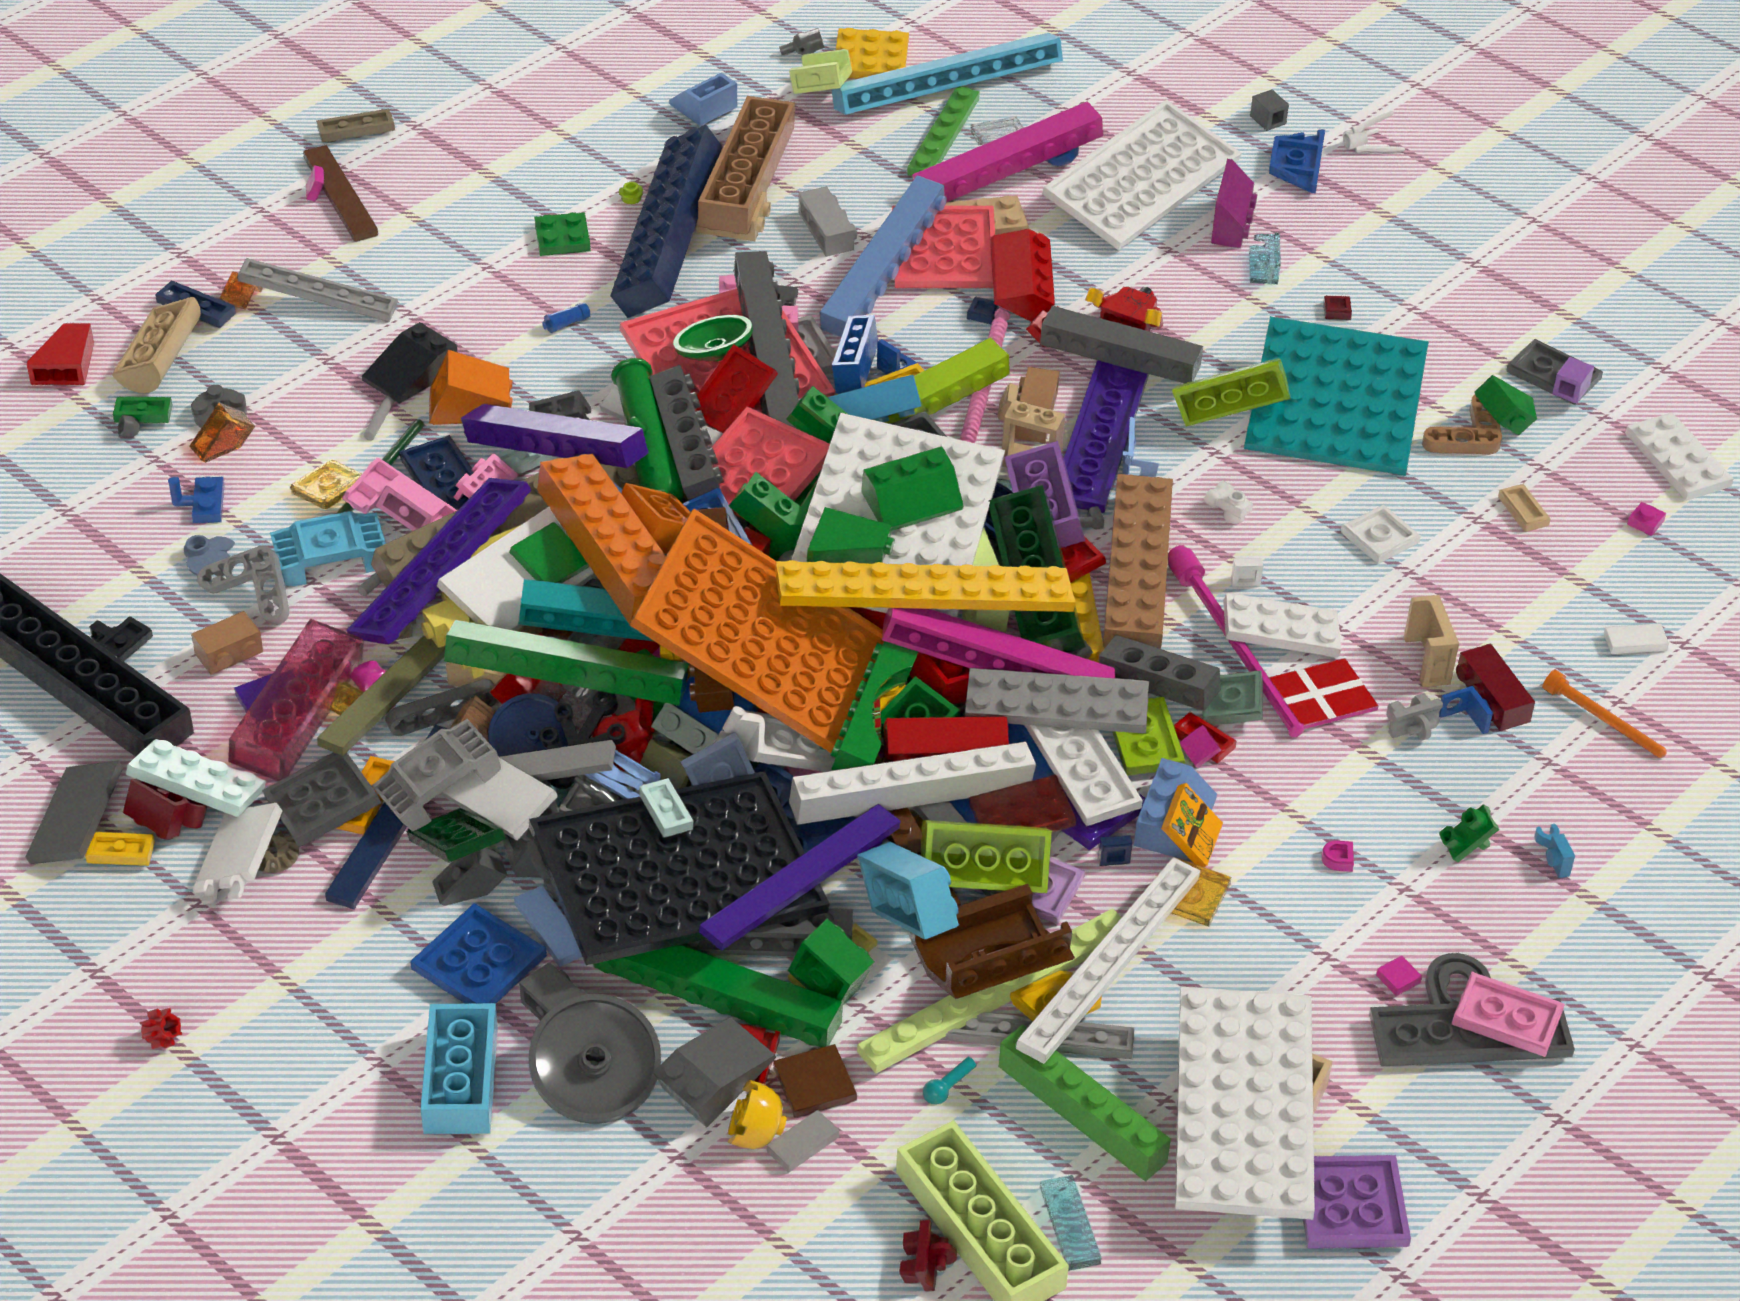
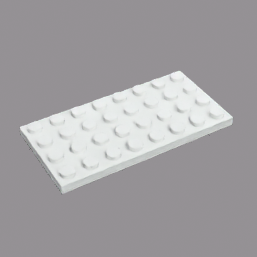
M1166 99L1044 186L1042 194L1117 250H1120L1223 173L1227 158L1233 159L1236 163L1239 161L1242 153Z
M1181 986L1175 1209L1313 1220L1315 1201L1311 996Z

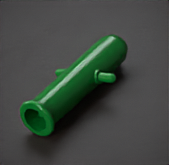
M640 358L623 360L614 366L611 379L613 384L618 387L626 426L642 428L649 453L635 462L639 485L673 494L682 502L684 490L650 380V376L653 373L651 365Z

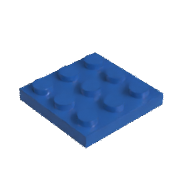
M474 903L415 956L410 963L411 970L465 1004L497 1003L547 956V949Z

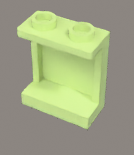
M847 49L805 54L801 57L803 66L789 70L794 94L841 88L852 73L849 51Z

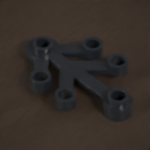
M598 691L594 695V707L578 734L572 720L574 713L571 705L563 702L555 707L556 719L563 727L569 746L612 740L615 745H619L626 740V732L621 724H612L606 733L591 738L603 716L612 715L618 709V701L614 693ZM603 698H609L606 702L600 701ZM563 710L569 711L568 714L564 716L559 715V713ZM553 727L542 729L540 739L542 744L547 747V750L559 748L557 745L559 742L557 730ZM616 731L621 732V735L618 737L612 736ZM547 735H554L551 740L545 739ZM576 776L551 779L549 782L555 788L567 789L573 785Z

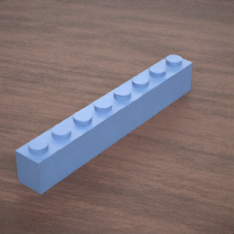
M918 175L915 177L820 311L821 330L842 337L849 316H862L872 312L875 301L879 296L884 295L889 281L895 279L903 261L906 262L909 259L915 244L918 245L921 242L924 231L932 226L938 211L944 209L947 198L944 196L943 184Z

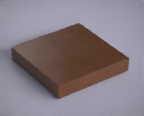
M835 1044L773 1061L774 1071L794 1118L814 1113L816 1110L821 1111L857 1101V1092Z

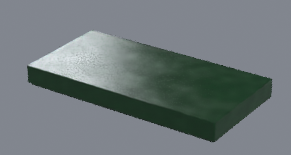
M462 808L431 819V822L415 831L410 829L406 831L409 841L448 863L506 840L503 829Z

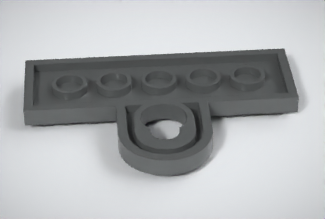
M1448 953L1437 957L1430 963L1425 979L1430 1004L1370 1007L1369 1018L1381 1067L1573 1057L1575 1051L1564 1010L1546 1057L1452 1025L1459 1002L1453 1000L1447 993L1450 975L1461 974L1469 980L1471 972L1491 978L1487 968L1480 961L1466 954ZM1555 998V999H1553V1000H1556V1001L1561 1002V999H1560V998Z

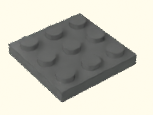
M333 752L262 790L269 804L277 803L282 809L279 819L298 848L381 804L377 793L348 753L341 756Z

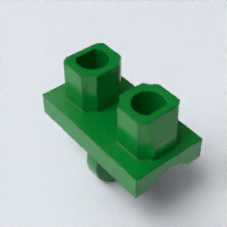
M1483 804L1478 809L1468 808L1462 813V822L1455 827L1446 826L1439 832L1443 844L1448 848L1452 859L1459 863L1477 847L1481 850L1489 848V838L1500 830L1491 817V811L1488 806Z

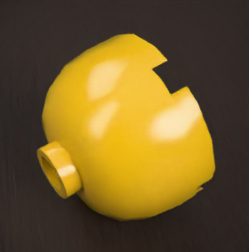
M748 1080L742 1088L743 1091L748 1093L745 1099H737L731 1116L728 1135L734 1136L728 1140V1143L748 1149L763 1148L772 1141L775 1134L781 1136L787 1117L782 1115V1102L779 1095L773 1089L764 1084Z

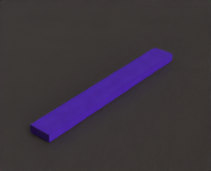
M877 804L700 924L699 933L721 951L856 859L858 854L869 850L898 830L901 821Z

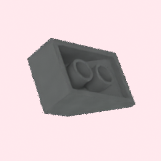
M729 1017L677 1048L653 1074L661 1087L707 1128L743 1092L742 1088L748 1080L754 1081L776 1059V1056L732 1017Z

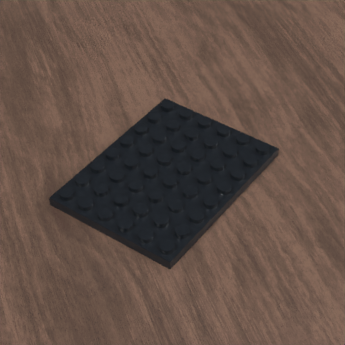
M765 771L675 789L693 819V830L663 837L641 797L529 819V830L586 965L707 939L699 933L700 924L805 854ZM820 883L756 928L828 913L830 903Z

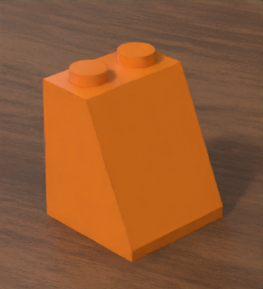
M448 350L430 386L429 423L433 425L462 424L461 417L482 404L511 408L513 398L510 397V391L513 381L509 379V368Z

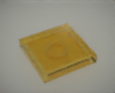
M331 459L289 486L292 494L327 510L343 500L342 498L346 490L363 473Z
M1176 858L1200 870L1199 880L1173 909L1171 914L1209 927L1231 884L1232 877Z

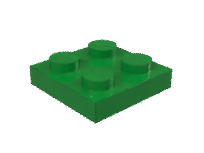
M571 212L558 215L548 214L534 217L540 256L591 251L585 212Z

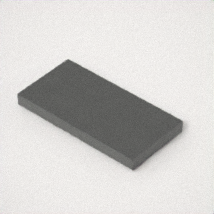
M119 761L66 767L25 858L30 864L83 859L123 770V766Z

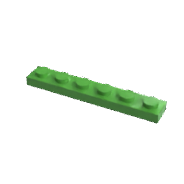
M956 87L908 165L907 175L912 176V174L943 161L979 101L980 91L972 90L968 87Z

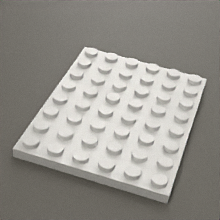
M840 413L792 560L807 562V550L825 507L877 521L861 492L863 469L942 446L955 468L964 505L963 510L891 531V537L895 538V543L891 555L886 554L883 563L973 565L989 511L990 502L988 500H991L993 497L1005 450ZM862 607V608H867V609H871V610H875V611H879V612H884V613H887V611H888V609H889V608ZM932 609L957 618L960 609Z

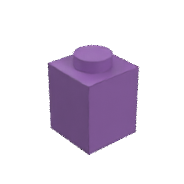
M1569 357L1556 375L1552 394L1577 404L1590 387L1594 366Z

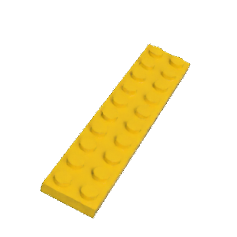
M789 560L786 562L776 561L775 567L780 606L1074 612L1076 603L1067 569L1056 566L1041 568L1030 566L1002 567L1000 565L973 566L969 564L954 566L943 564L915 565L913 563L885 564L882 562L874 564L855 562L828 563L825 561L798 562Z

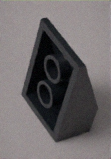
M419 322L401 332L362 375V381L400 404L431 386L448 350L457 352V344Z

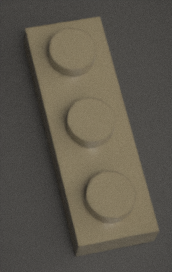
M389 108L316 120L322 143L395 131L394 120Z

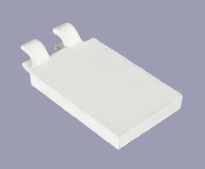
M277 803L248 807L238 817L228 813L224 814L197 876V882H195L193 887L194 893L204 892V897L201 901L203 904L216 901L219 887L221 889L230 888L229 900L240 898L243 895L246 881L255 879L282 813V809Z

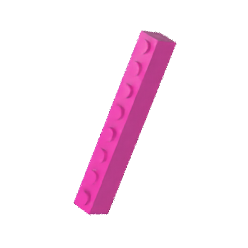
M1086 101L912 174L914 180L918 175L943 184L947 203L1103 137L1102 116Z
M889 608L883 621V641L968 668L1115 678V668L932 609Z

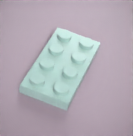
M155 739L127 765L126 775L236 817L262 793L266 784V780L258 778L250 772H242L229 767L223 762L210 760L200 756L197 752L187 751L173 746L168 741Z

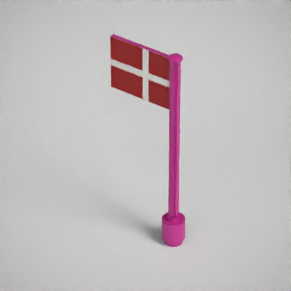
M1184 545L1174 547L1168 553L1169 568L1182 586H1192L1226 637L1224 611L1202 580L1205 574L1204 567L1190 548ZM1228 640L1249 672H1262L1263 693L1289 730L1288 734L1291 737L1300 736L1308 728L1378 710L1379 705L1346 658L1268 677L1245 642Z

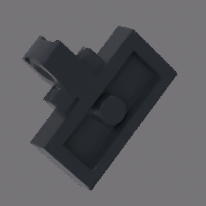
M131 616L117 627L111 628L99 620H96L89 626L91 631L90 637L123 661L153 637L151 628Z

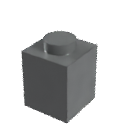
M1271 89L1252 96L1250 117L1268 131L1287 123L1289 104Z

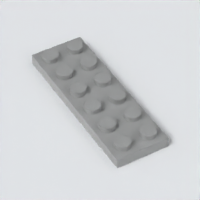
M970 668L965 717H1007L1008 724L1146 734L1149 681Z

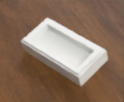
M1661 623L1605 627L1604 636L1611 654L1667 651L1669 646Z

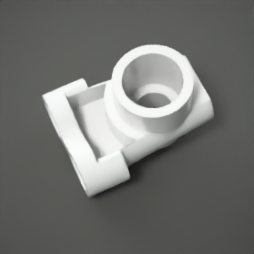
M1224 480L1220 481L1215 489H1210L1204 497V502L1208 505L1224 510V519L1233 524L1243 522L1245 516L1253 508V503L1245 498V494L1242 491L1234 490V486Z

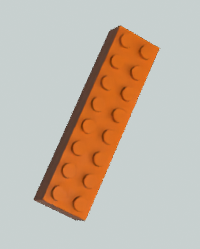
M582 454L576 457L557 458L540 462L537 491L630 624L666 555L593 454Z

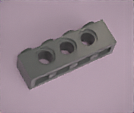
M1115 635L1099 655V663L1115 668L1116 679L1149 681L1148 693L1201 711L1207 709L1221 690L1220 668L1119 635Z

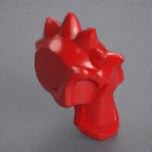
M637 698L635 700V710L628 711L622 715H616L615 713L611 717L602 719L592 737L606 733L612 724H621L626 732V740L619 745H615V750L640 764L648 743L653 738L652 733L655 732L654 728L651 727L653 724L654 701ZM616 731L612 736L618 737L621 735V732ZM613 761V764H614L619 770H622V771L625 772V770H624L622 767H620L618 764H616V763Z

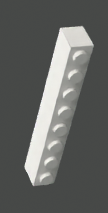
M1021 742L796 776L792 779L789 803L797 824H805L862 815L877 804L888 811L1030 789L1036 763L1027 743Z

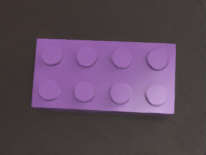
M1058 441L1005 456L1013 493L1043 485L1049 499L1061 548L1085 541L1068 472Z

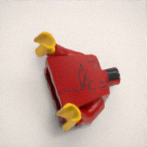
M1127 286L1121 288L1117 293L1105 297L1103 296V291L1093 287L1089 288L1085 301L1092 302L1095 307L1101 309V319L1149 332L1151 327L1155 330L1163 327L1162 312L1157 307L1158 299L1149 287H1142L1140 290H1136Z

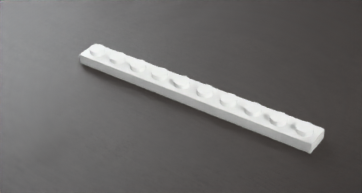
M1173 857L1019 1037L1016 1049L1045 1064L1199 880L1200 870Z

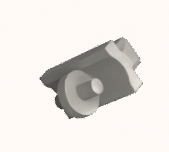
M1422 693L1412 698L1410 707L1407 708L1399 701L1389 703L1386 712L1390 721L1388 733L1392 738L1405 734H1417L1420 740L1429 739L1431 737V729L1436 728L1440 722L1439 711L1443 708L1442 701L1439 698L1430 700L1425 693Z

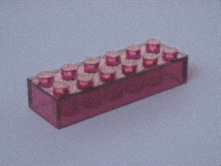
M310 618L230 736L228 762L276 781L288 777L350 682L352 670L362 663L363 639Z

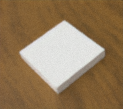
M1384 504L1342 525L1341 533L1377 564L1420 543L1421 535Z

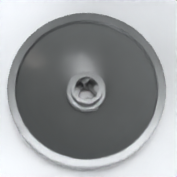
M579 995L553 1007L537 1025L530 1043L529 1072L538 1094L557 1113L582 1123H608L624 1118L637 1110L652 1093L657 1082L653 1072L661 1065L660 1043L650 1021L632 1004L610 995ZM590 1061H597L598 1065H591Z

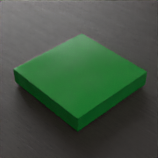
M555 522L514 544L509 551L537 581L562 584L590 567L573 541Z

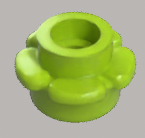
M627 182L619 189V195H621L624 203L636 204L641 201L643 188L636 182Z

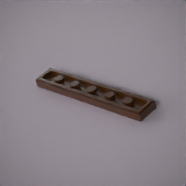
M323 145L304 150L303 157L311 171L314 165L323 168L324 185L322 189L354 242L378 236L377 226L328 146Z

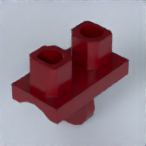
M930 1219L920 1220L919 1230L903 1234L904 1251L907 1256L916 1255V1259L900 1261L899 1269L904 1283H921L925 1292L935 1291L937 1270L945 1271L946 1265L953 1264L957 1260V1249L949 1244L947 1237H939V1235L931 1231L932 1222Z

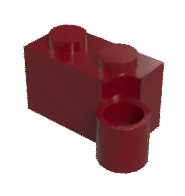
M132 779L130 780L123 813L132 818L137 825L145 826L155 832L157 837L171 840L180 835L182 825L193 829L201 828L208 806L144 781Z

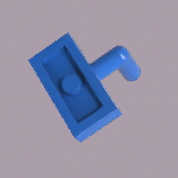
M223 476L196 477L194 495H182L178 477L168 479L172 504L176 507L193 506V523L222 522L225 485Z

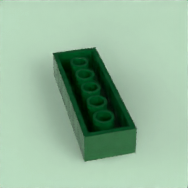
M1043 485L988 500L1004 567L1030 566L1048 568L1056 566L1066 568L1049 499ZM1076 605L1074 612L1014 610L1021 638L1066 653L1086 647Z

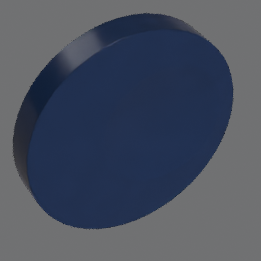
M529 693L515 696L503 703L493 715L488 729V742L496 750L498 757L547 750V747L542 744L540 739V732L545 727H553L557 730L559 735L557 745L559 748L569 746L563 727L557 721L554 709L559 702L545 695ZM563 710L559 715L564 716L568 714V711ZM547 735L545 739L551 740L554 735Z

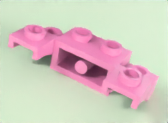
M376 458L369 464L359 479L346 490L342 498L352 508L364 514H367L376 506L412 531L457 511L380 458Z

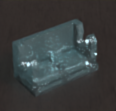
M1280 233L1254 235V241H1264L1265 244L1262 246L1251 245L1249 248L1250 283L1278 285L1281 266Z

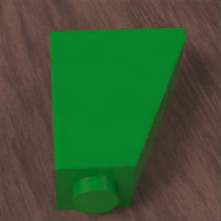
M825 507L807 550V562L883 563L885 555H891L895 543V538L891 537L892 525Z

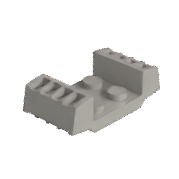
M466 719L450 729L439 730L391 764L389 771L372 787L399 820L411 831H415L431 822L430 817L423 808L424 804L472 770L486 783L501 770L496 750L473 724Z

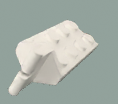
M738 706L733 707L723 726L724 731L719 733L714 742L716 743L735 732L748 759L751 761L822 772L833 771L831 768L835 758L830 756V752L820 749L819 745L770 714L745 711Z

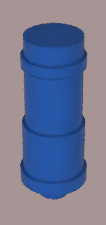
M579 303L568 309L547 314L544 316L542 326L550 333L556 332L570 324L589 318L591 315L590 309L586 303Z

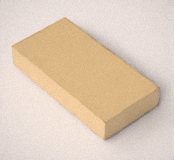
M1524 484L1499 490L1498 498L1524 532L1549 526L1550 517Z

